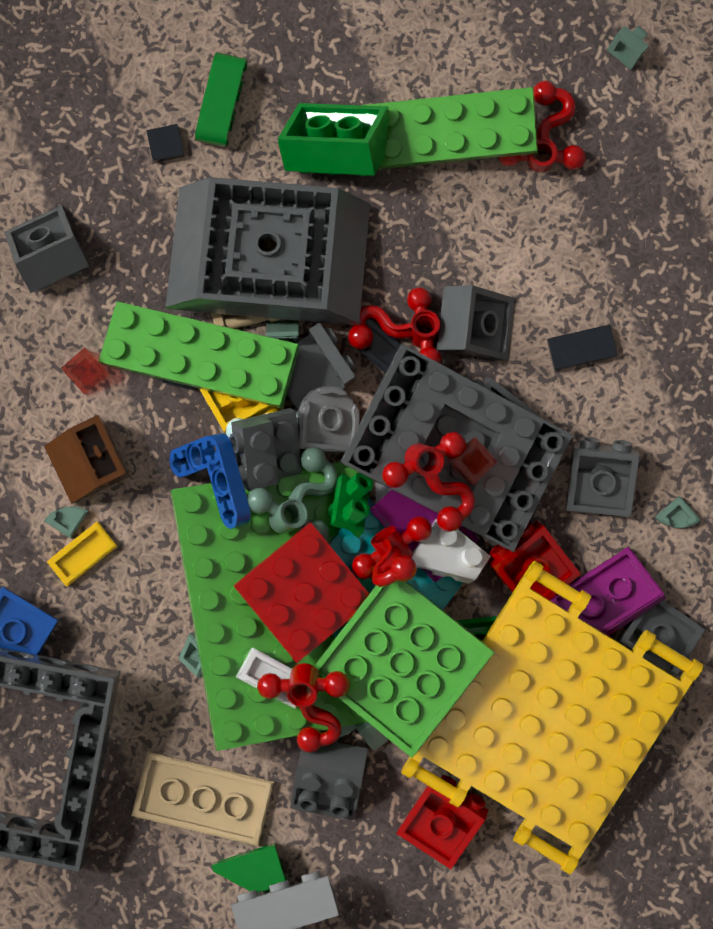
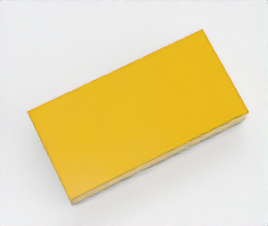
M97 521L50 558L47 563L64 585L68 587L118 546Z

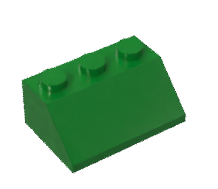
M298 103L277 139L284 170L303 174L311 172L328 173L330 175L353 174L375 176L385 157L389 118L388 106Z

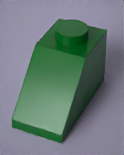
M276 843L213 862L211 865L214 873L248 891L256 890L257 893L270 892L269 885L287 880Z

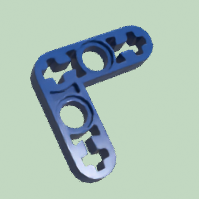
M225 433L205 436L171 451L169 457L170 467L177 477L197 474L208 469L220 517L227 528L233 529L249 523L251 513L231 440Z

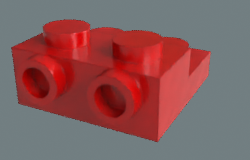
M537 520L534 523L529 521L514 552L497 544L490 552L492 557L487 561L512 593L533 561L543 565V570L568 585L581 575L545 526ZM537 581L530 587L549 600L557 594Z
M446 775L440 777L451 785L457 786V783L451 777ZM426 785L396 834L451 870L484 823L489 809L485 807V801L474 793L466 795L462 804L456 807L449 803L451 799Z

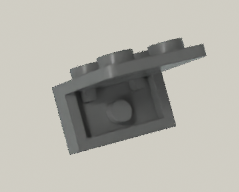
M318 323L309 329L308 336L296 343L300 346L287 395L297 410L302 399L313 389L324 386L345 389L355 382L353 372L357 368L348 354L341 356L335 347L339 344V341L330 327L324 330L322 325Z

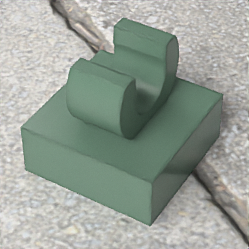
M639 25L633 32L623 26L614 37L607 51L631 70L649 47L642 41L648 33Z

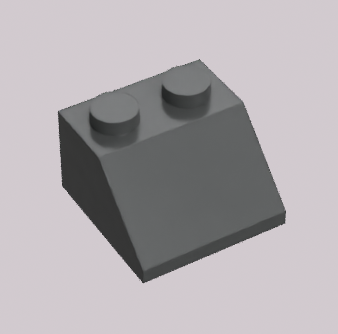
M62 205L4 232L14 263L30 293L48 288L52 283L64 277L76 275L82 269L89 266Z
M474 285L444 287L437 350L459 356L508 361L515 298Z

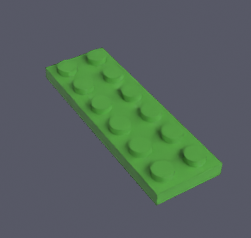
M533 87L366 105L388 106L389 108L385 157L378 169L538 153Z
M116 301L98 362L104 366L283 409L300 346L292 342Z

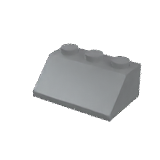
M319 870L301 876L302 882L290 886L288 880L269 885L270 892L257 895V891L252 890L237 895L238 902L231 904L237 929H296L339 916L341 909L329 874L321 876Z

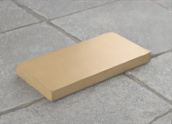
M147 751L131 816L259 846L274 781Z

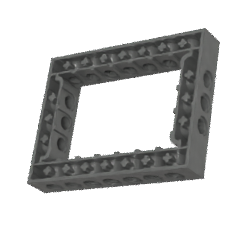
M0 648L1 687L24 691V695L29 696L32 693L57 697L56 701L63 702L65 699L81 702L80 708L73 717L72 724H75L72 745L67 750L66 756L69 757L66 777L61 783L60 789L64 790L61 807L56 813L55 822L0 811L1 857L77 872L81 870L88 852L120 671Z

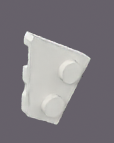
M437 519L432 524L431 536L426 541L418 544L412 556L417 567L430 570L433 575L450 576L456 581L468 584L476 580L491 557L459 530L453 532L443 531L438 526Z

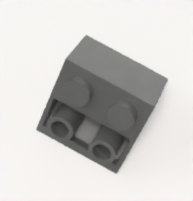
M334 742L331 745L321 746L316 752L312 753L300 750L290 808L340 819L354 820L368 748Z

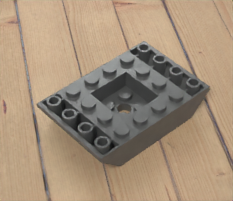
M208 177L180 187L166 309L359 325L370 203L340 188ZM269 238L277 243V247L273 251L265 252L259 248V243Z
M400 344L341 463L438 514L443 507L454 506L458 508L462 503L461 496L436 494L428 486L425 477L415 472L408 476L407 482L402 487L390 488L383 481L382 472L388 463H405V453L411 445L423 443L436 447L440 444L442 437L446 433L458 432L466 440V449L460 457H444V466L441 472L438 473L439 479L442 482H463L474 493V509L469 516L463 519L462 527L514 552L573 435L412 348ZM427 452L420 457L419 463L421 468L427 465L429 461Z

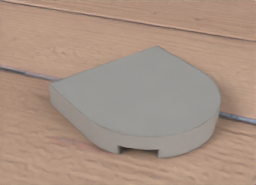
M334 386L319 387L310 391L302 399L297 411L299 449L316 447L322 451L346 452L360 424V412L358 406L355 405L345 390Z

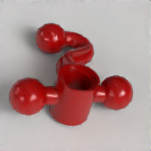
M540 81L533 87L535 102L539 105L547 106L558 100L563 104L562 111L544 118L537 128L538 150L541 149L548 152L550 160L539 162L535 159L534 154L498 157L500 163L508 167L515 166L520 161H527L530 169L538 173L550 170L554 163H563L567 169L577 170L586 162L585 151L577 145H570L564 150H557L554 142L549 139V132L552 128L570 121L576 109L575 100L567 90L555 87L552 82Z
M417 287L408 293L407 304L415 312L411 323L394 324L385 310L378 306L368 305L362 307L359 325H352L353 327L348 333V340L351 346L362 350L371 345L373 333L365 325V321L368 318H374L387 335L396 339H410L414 346L421 348L419 353L441 364L442 356L433 346L438 336L440 320L434 312L427 310L432 303L429 291L425 288ZM424 325L429 327L432 332L427 334L421 333L417 327Z
M458 432L446 433L442 437L440 444L436 447L423 443L413 444L405 453V463L391 462L383 469L382 479L390 488L402 487L407 482L408 476L415 472L425 477L428 486L436 494L461 496L462 503L458 508L447 506L438 512L437 524L445 532L457 531L461 527L463 519L469 516L474 509L475 496L468 485L463 482H442L438 476V473L441 472L444 466L445 456L448 458L460 457L466 449V440ZM427 452L429 461L427 465L421 468L419 463L420 457Z
M417 516L408 522L407 530L401 534L395 526H389L379 531L371 540V544L376 551L372 554H359L353 559L352 571L354 575L361 579L372 577V582L378 587H386L396 581L406 582L411 580L416 575L417 565L412 558L413 551L408 545L413 541H426L432 533L431 522L427 518Z
M302 663L293 667L290 679H281V677L274 673L264 674L259 679L257 690L262 697L274 699L282 692H287L288 700L293 705L300 707L301 713L306 720L328 727V731L325 733H321L314 727L303 728L297 735V744L301 750L308 753L316 752L321 746L331 745L340 737L342 728L339 720L329 711L316 707L313 704L317 699L318 691H326L332 697L344 696L350 688V681L346 674L334 671L330 672L326 678H320L319 671L315 666Z

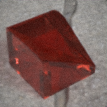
M85 347L61 367L63 372L84 395L109 374Z
M476 437L466 443L465 451L460 456L447 459L457 472L469 484L473 485L498 462Z

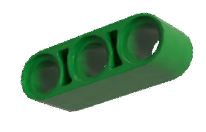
M219 52L215 53L196 126L195 141L227 148L229 143L227 135L228 131H232L236 111H234L235 102H239L244 82L241 81L243 71L247 70L248 59Z

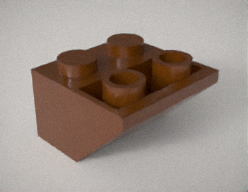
M99 415L69 428L44 446L71 504L130 477L107 426Z

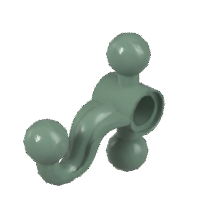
M309 447L301 455L302 467L308 472L321 471L325 476L323 483H301L295 487L289 499L281 504L273 501L271 493L264 488L251 490L247 500L252 512L259 514L269 513V524L276 532L283 534L294 529L301 530L311 522L326 540L329 534L327 524L319 519L307 520V508L302 503V500L306 495L326 496L330 494L336 487L338 475L334 465L326 460L325 453L320 448ZM284 509L291 513L292 523H289L284 518Z

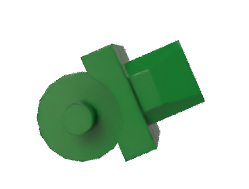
M356 473L352 478L342 474L337 479L334 503L330 505L328 516L331 519L330 525L341 529H348L358 538L364 533L365 520L369 516L370 506L368 505V498L373 487L372 479L360 473Z

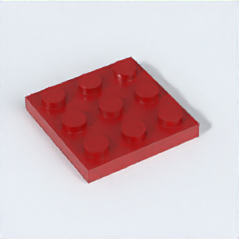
M311 522L233 585L296 663L351 619L369 595L367 590Z

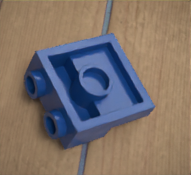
M1 587L0 648L40 655L59 620L6 587Z

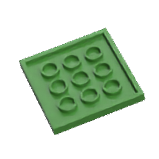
M396 581L386 587L375 586L315 664V667L319 671L320 678H326L330 672L334 671L346 674L350 681V688L344 696L338 698L413 758L495 654V651L408 581Z

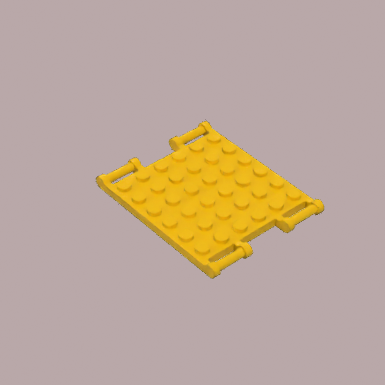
M533 561L483 639V642L492 648L495 654L413 758L409 756L402 768L401 774L408 778L413 776L451 799L449 803L456 807L462 804L471 786L524 817L523 822L514 835V842L521 846L524 844L559 864L561 866L560 869L570 875L577 867L580 857L690 685L700 675L704 665L696 659L690 660L660 642L656 639V635L649 630H645L632 650L578 618L591 599L589 593L584 590L577 591L543 570V565ZM537 581L570 601L572 604L568 611L531 589L532 584ZM650 650L684 672L678 679L645 659L643 655L646 651ZM422 758L428 759L461 779L457 786L451 785L421 767L419 764ZM535 825L572 846L569 852L566 854L532 834L531 832Z

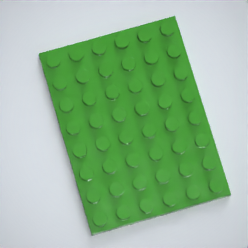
M341 462L333 463L338 478L342 474L352 478L358 473ZM302 468V473L278 479L279 484L264 487V489L271 493L273 501L281 504L289 499L292 491L301 483H323L325 481L324 474L321 471L308 472ZM211 483L172 489L170 493L215 750L220 751L297 736L306 727H314L319 731L328 730L327 726L306 720L301 713L300 707L293 709L275 698L266 699L259 694L256 688L236 678L251 648L293 669L294 666L302 663L315 666L335 640L329 636L296 663L233 587L236 582L299 530L294 529L288 533H278L269 524V513L259 514L251 510L250 521L247 525L229 529L224 525L220 517ZM336 487L326 496L306 495L302 500V503L307 508V520L319 519L327 524L329 534L326 541L328 544L340 530V528L330 525L331 519L328 516L329 507L334 503ZM245 489V493H246V497H247L248 494H249L251 491H248V490ZM284 509V518L289 523H292L291 513ZM326 691L317 692V699L313 705L332 713L339 720L341 727L367 722L338 697H332Z

